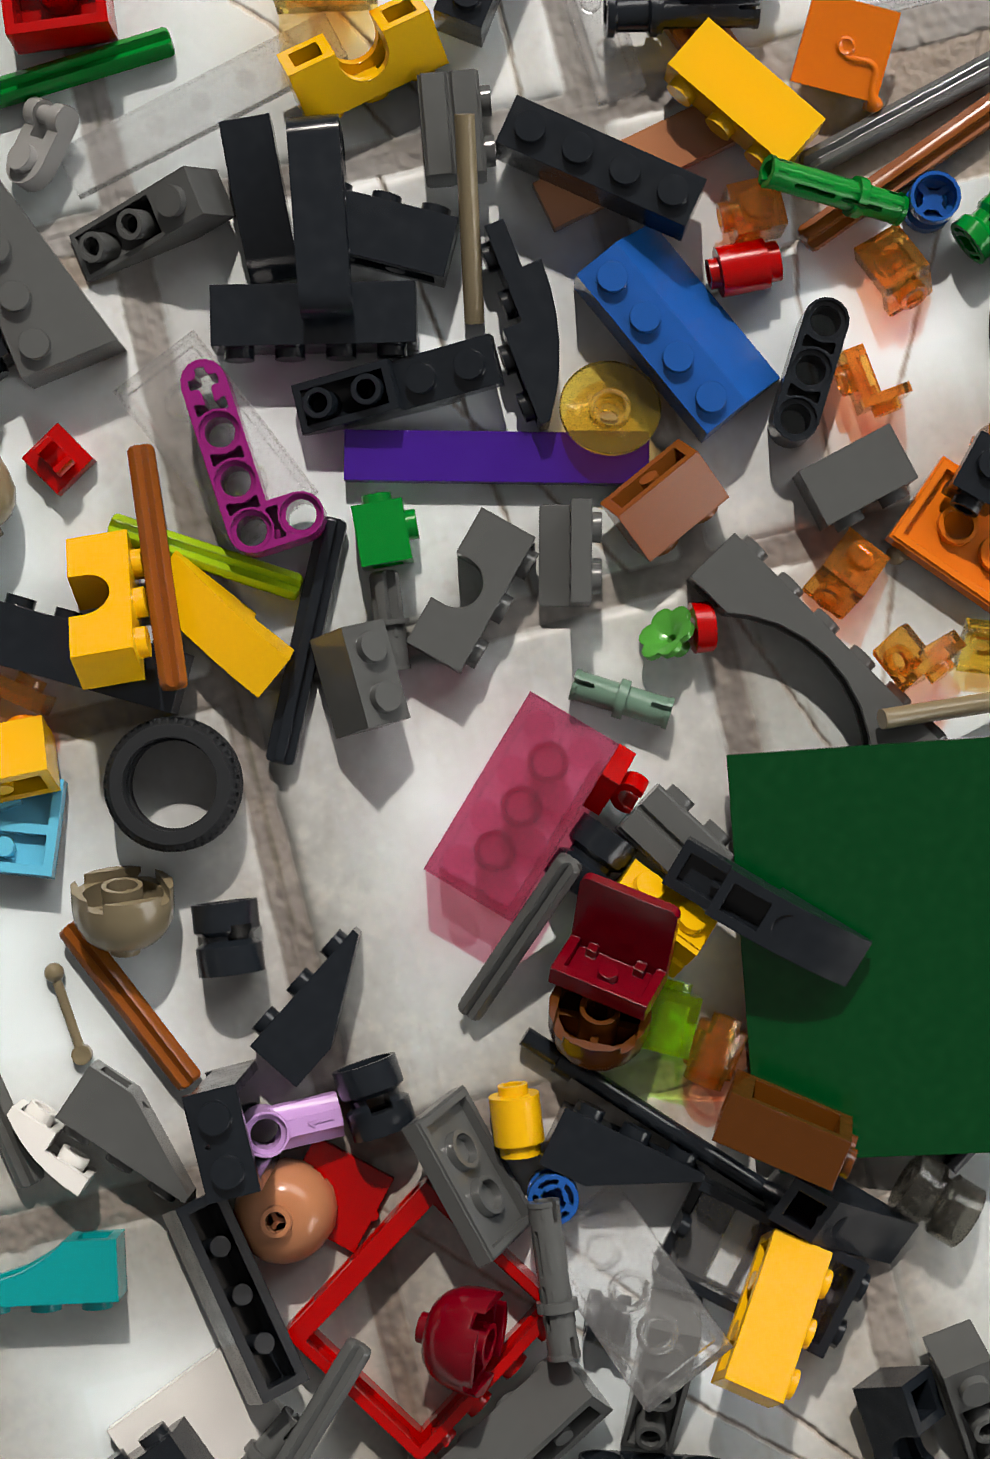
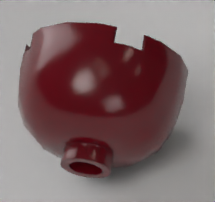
M461 1286L441 1295L433 1304L430 1312L423 1311L416 1325L415 1341L422 1344L421 1355L427 1372L443 1387L475 1398L482 1396L487 1390L495 1373L487 1372L485 1369L492 1356L500 1357L507 1327V1302L499 1300L504 1295L502 1291L482 1286Z

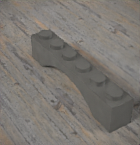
M734 533L686 580L706 601L712 604L713 608L721 616L747 619L773 627L799 641L820 658L839 681L853 707L861 734L862 745L948 739L934 722L881 729L877 722V712L879 709L911 704L910 698L895 683L889 681L885 685L871 671L876 665L861 648L854 644L849 649L835 635L840 628L834 620L820 608L813 612L800 599L804 594L801 587L785 572H781L777 576L763 562L768 558L766 552L748 535L741 539Z

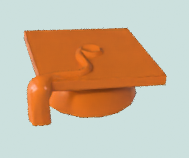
M811 0L789 81L864 100L865 102L862 107L864 111L871 113L880 111L883 107V102L878 95L901 12L855 0Z

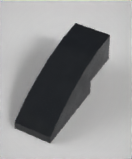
M266 113L218 122L250 283L268 284L297 279L294 233L274 126L270 114Z

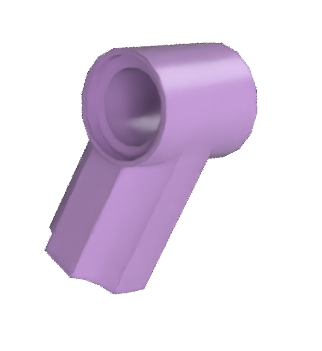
M336 1091L274 1105L257 1104L250 1107L244 1113L253 1153L260 1158H272L286 1149L345 1136L344 1123ZM261 1119H271L278 1123L276 1135L267 1142H257L251 1138L253 1125Z

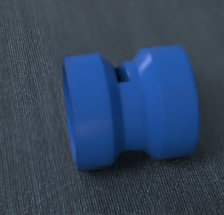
M938 170L929 171L919 176L906 193V196L909 198V208L904 221L911 229L923 234L934 233L943 228L960 205L961 190L956 180L948 173Z
M546 1167L535 1171L529 1179L527 1186L528 1201H534V1199L558 1197L560 1198L562 1224L571 1220L577 1212L579 1205L578 1189L574 1180Z

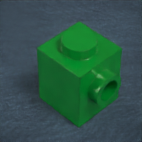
M377 492L362 496L361 505L351 506L361 567L364 572L414 563L410 540L420 539L415 509L405 510L402 497L392 499L391 492Z

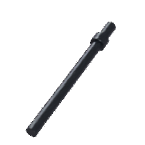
M531 1027L527 1029L519 1045L552 1065L550 1071L567 1082L572 1078L663 1138L678 1145L684 1151L698 1155L699 1161L764 1202L761 1188L767 1181L765 1178L599 1071L587 1070L574 1065L556 1049L554 1042Z

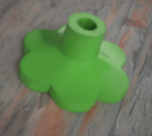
M679 606L673 611L670 609L660 610L654 615L651 624L641 631L639 642L643 645L642 655L647 660L654 661L661 656L666 659L674 656L678 658L684 656L689 651L690 643L688 639L693 635L695 626L690 621L691 613L685 606Z

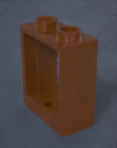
M737 1069L718 1114L712 1141L829 1191L833 1190L838 1176L844 1179L849 1177L858 1154V1149L855 1148L858 1136L852 1134L853 1117Z

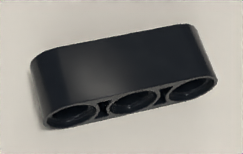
M822 297L814 300L808 305L797 323L767 425L770 438L775 444L783 448L801 446L815 433L819 425L849 327L850 317L842 302L835 298ZM817 314L830 317L835 326L834 334L830 336L817 334L812 329L811 317ZM802 362L815 365L820 373V382L814 385L802 383L796 375V365ZM788 410L800 413L805 421L804 432L791 434L786 431L781 424V413Z

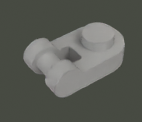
M34 96L27 99L23 106L22 117L24 124L14 146L8 153L6 163L8 178L27 192L40 191L52 181L79 124V116L75 108L61 103L53 104L50 100Z

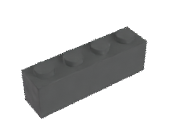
M546 1357L534 1367L532 1375L515 1391H510L503 1395L495 1404L494 1410L478 1425L465 1430L457 1439L456 1445L441 1459H561L613 1409L579 1363L574 1360L554 1363L549 1362Z

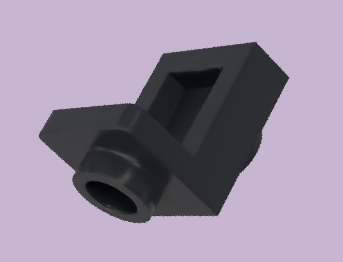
M983 430L976 434L953 478L946 482L941 491L942 494L951 498L950 505L954 509L974 518L978 517L979 514L984 517L990 514V434Z

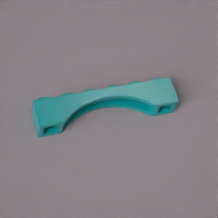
M125 1229L74 1231L58 1246L34 1261L0 1273V1315L9 1313L11 1307L31 1306L32 1313L56 1312L62 1309V1304H82V1309L85 1311H101L112 1308L113 1302H119L127 1291Z

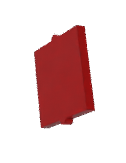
M327 1140L312 1143L303 1161L314 1166L313 1169L320 1172L324 1179H328L334 1188L338 1204L336 1224L328 1239L354 1253L370 1222L378 1220L379 1211L377 1209L394 1177Z

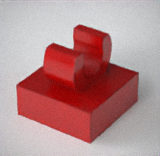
M56 423L22 457L33 471L60 497L97 462L59 423Z
M619 743L599 772L581 805L599 816L610 800L617 810L630 814L638 797H642L649 784L648 779L642 774L627 771L636 753Z

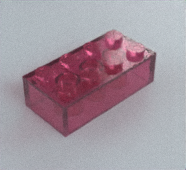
M530 691L424 867V870L513 923L619 744Z

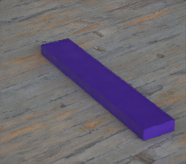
M345 429L344 481L359 483L621 486L649 463L650 433Z

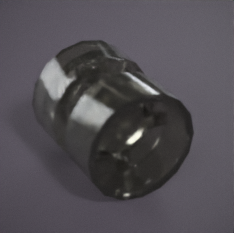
M918 1155L909 1161L896 1180L888 1199V1207L913 1224L923 1220L927 1233L952 1248L964 1240L977 1222L986 1201V1191L960 1174L950 1178L949 1168L932 1156Z

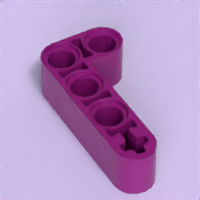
M198 359L189 363L181 374V391L232 544L248 557L262 558L318 539L324 533L327 523V512L320 500L312 493L305 491L291 492L269 500L229 378L221 366L212 360ZM209 376L215 383L211 386V391L216 404L219 406L217 409L210 410L208 401L197 390L202 387L201 378ZM221 423L233 425L235 427V436L229 445L218 448L210 444V433L215 426ZM242 471L248 473L251 476L249 490L242 496L233 497L228 495L225 489L228 477L235 472ZM302 504L313 506L316 509L317 515L313 525L305 530L294 529L290 525L289 519L292 510ZM251 520L263 521L267 526L266 538L256 546L245 545L241 540L242 528Z

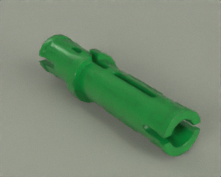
M772 154L764 159L759 170L758 183L761 185V188L772 189L808 201L841 209L842 213L850 218L856 219L860 216H866L887 222L892 226H899L908 212L909 198L906 196L907 194L873 186L869 179L862 176H854L852 179L818 168L781 159Z

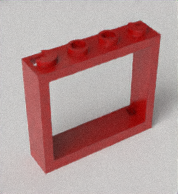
M427 1175L414 1186L355 1252L348 1257L288 1322L286 1329L293 1344L325 1374L328 1372L340 1349L318 1329L432 1205L452 1222ZM506 1248L493 1262L536 1302L539 1301L538 1276ZM535 1303L505 1335L500 1357L492 1356L485 1371L495 1374L482 1396L475 1398L453 1391L422 1426L363 1371L360 1373L348 1396L415 1459H425L431 1451L436 1455L454 1439L457 1432L453 1427L466 1413L473 1418L487 1404L492 1396V1393L488 1391L501 1376L508 1380L520 1369L527 1358L523 1352L536 1338L541 1342L546 1340L542 1315L537 1314Z

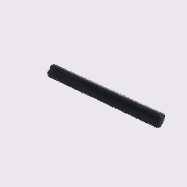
M327 516L324 533L312 542L290 647L294 649V652L285 665L266 751V759L278 764L293 765L297 757L316 670V662L310 640L324 634L347 530V523L335 517Z

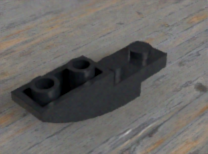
M504 219L484 226V239L486 242L481 244V256L489 274L498 271L504 290L497 292L506 319L510 321L516 318L518 323L503 329L502 339L504 344L498 346L497 350L506 374L508 376L514 373L517 374L523 391L515 395L525 422L528 423L535 420L539 432L549 429L557 393L559 376L557 314L551 286L542 259L522 266Z
M488 333L393 361L385 358L291 385L302 435L309 436L377 423L461 402L463 397L505 386L494 337Z
M691 836L686 840L662 881V884L706 910L704 914L800 967L846 987L873 942L785 888H776Z

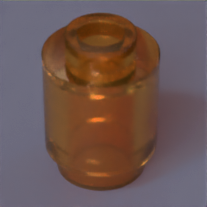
M718 1011L713 1012L712 1018L701 1016L683 1060V1063L687 1065L683 1076L700 1086L721 1092L725 1081H731L749 1037L746 1033L740 1031L743 1022Z

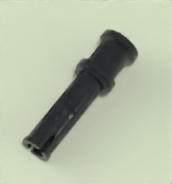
M603 0L604 37L614 38L616 33L646 32L648 38H656L657 35L663 33V29H698L708 17L722 29H758L761 9H756V6L760 5V0Z

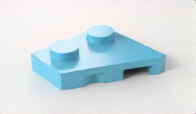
M60 779L61 791L0 803V874L55 879L68 785L64 779Z

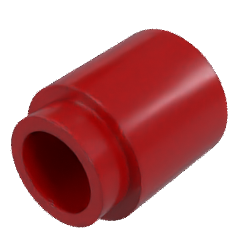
M757 238L713 247L712 258L705 260V272L709 288L711 290L718 289L721 297L725 298L770 289L772 283L782 281L783 264L777 242L775 240L765 242L763 238Z

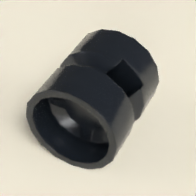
M584 812L569 834L572 842L570 848L559 847L543 871L547 872L560 853H567L577 859L582 865V870L569 890L578 896L580 881L586 873L591 872L610 879L609 875L611 872L622 873L638 849Z
M257 897L215 901L191 906L194 934L201 937L203 944L196 949L199 978L226 977L265 970L262 940L254 937V931L260 926Z
M395 1052L369 1057L342 1067L332 1073L340 1101L350 1103L351 1109L346 1114V1119L354 1143L368 1142L399 1132L416 1118L409 1093L401 1092L398 1088L404 1078ZM383 1095L385 1103L369 1109L366 1100Z

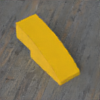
M176 550L170 559L181 631L230 676L259 698L290 660L294 649L255 619L257 613Z

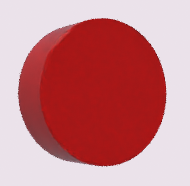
M708 601L689 603L687 609L691 613L690 621L695 626L694 633L689 639L691 649L694 654L713 652L718 642V628L714 608Z

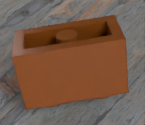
M677 439L601 501L600 505L629 545L651 562L656 557L663 556L673 550L678 544L679 538L696 524L704 523L712 518L717 512L718 506L727 500L729 496L700 453L680 439Z

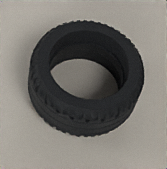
M183 717L155 718L134 727L114 747L105 768L103 780L104 797L112 819L120 830L134 842L156 851H187L211 842L222 834L233 821L242 800V768L232 746L212 727ZM178 740L196 746L210 759L216 774V794L211 808L200 820L182 828L162 827L150 821L139 809L133 794V775L140 758L148 749L165 741Z

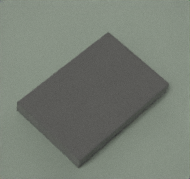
M464 1085L450 1090L402 1128V1131L477 1268L492 1263L530 1226L526 1206L528 1200L506 1160L501 1158L500 1149L494 1146L493 1137Z

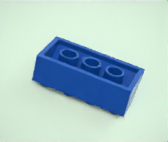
M644 226L615 242L576 274L574 289L701 443L780 379L779 375L662 233Z

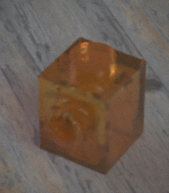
M758 177L727 184L720 202L716 203V214L722 234L728 233L730 244L757 238H763L764 241L781 238L788 225L781 192L761 188V185L758 183Z

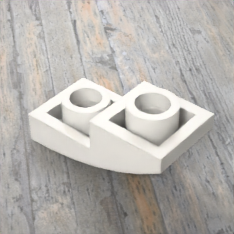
M24 1099L20 1100L7 1113V1117L18 1138L34 1160L51 1177L73 1194L79 1196L87 1188L98 1170L88 1164L90 1157L82 1150L65 1143L61 1147L55 1143L63 1131L64 1124L56 1120L55 1117L58 1113L53 1108L37 1099H31L30 1103Z

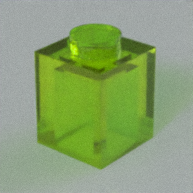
M668 977L667 982L651 1008V1026L642 1046L643 1049L688 1060L703 999L698 994L691 993L693 984Z

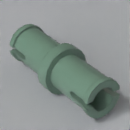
M577 669L568 700L579 701L611 711V717L621 720L622 715L660 726L666 730L675 698H668L631 686L632 681L624 678L620 683L584 672L582 669Z

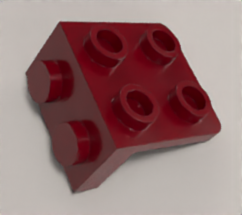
M586 873L579 885L571 936L550 967L548 982L644 1021L668 979L681 918L680 909L674 904L598 874Z

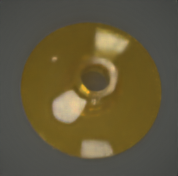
M599 361L580 368L568 379L561 392L559 414L565 431L579 446L596 454L618 456L639 449L651 439L660 421L661 400L654 383L641 370L619 361ZM611 411L616 414L617 419L605 420L600 417V413Z

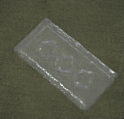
M192 330L113 392L234 550L240 553L241 551L229 539L181 391V374L189 363L198 359H208L221 366L197 333ZM221 366L232 384L269 500L296 491L309 492L315 496L318 493L317 489ZM209 376L201 378L202 387L197 390L208 401L210 410L219 408L211 391V386L215 383ZM221 423L215 426L210 433V444L218 448L229 445L234 439L235 427L228 423ZM242 471L231 474L226 480V493L233 497L245 494L250 488L251 476ZM298 505L297 507H295V508L292 510V512H294L296 509H298V508H299L300 506H302V505ZM251 520L246 523L241 531L242 542L245 545H251L267 532L266 524L260 520Z
M605 1185L578 1206L577 1212L571 1220L562 1224L572 1296H576L578 1299V1310L646 1411L651 1412L734 1347L620 1185Z

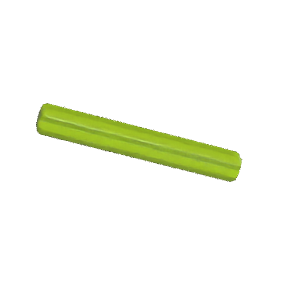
M114 514L107 532L127 529L133 548H140L137 520L121 514ZM166 529L170 557L177 550L202 571L290 600H296L300 594L303 576L298 572Z

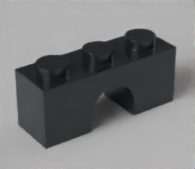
M930 1365L880 1367L852 1388L875 1459H935L926 1450L920 1437L921 1434L946 1415Z

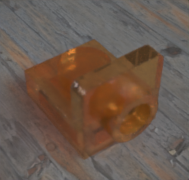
M900 225L891 226L853 248L856 262L882 294L883 308L890 317L904 309L915 308L932 293L930 263Z

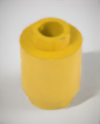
M510 1081L497 1085L498 1092L491 1094L488 1099L494 1146L500 1148L501 1158L504 1160H522L540 1155V1143L545 1140L539 1090L528 1088L527 1081Z

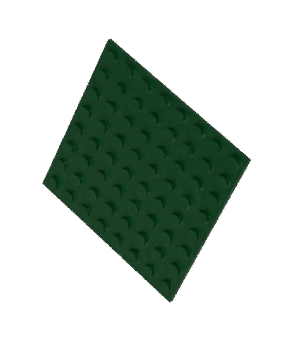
M990 736L727 754L734 862L776 888H785L873 941L846 987L802 968L740 935L751 1075L853 1117L852 1134L858 1136L855 1147L858 1149L856 1158L990 1153Z

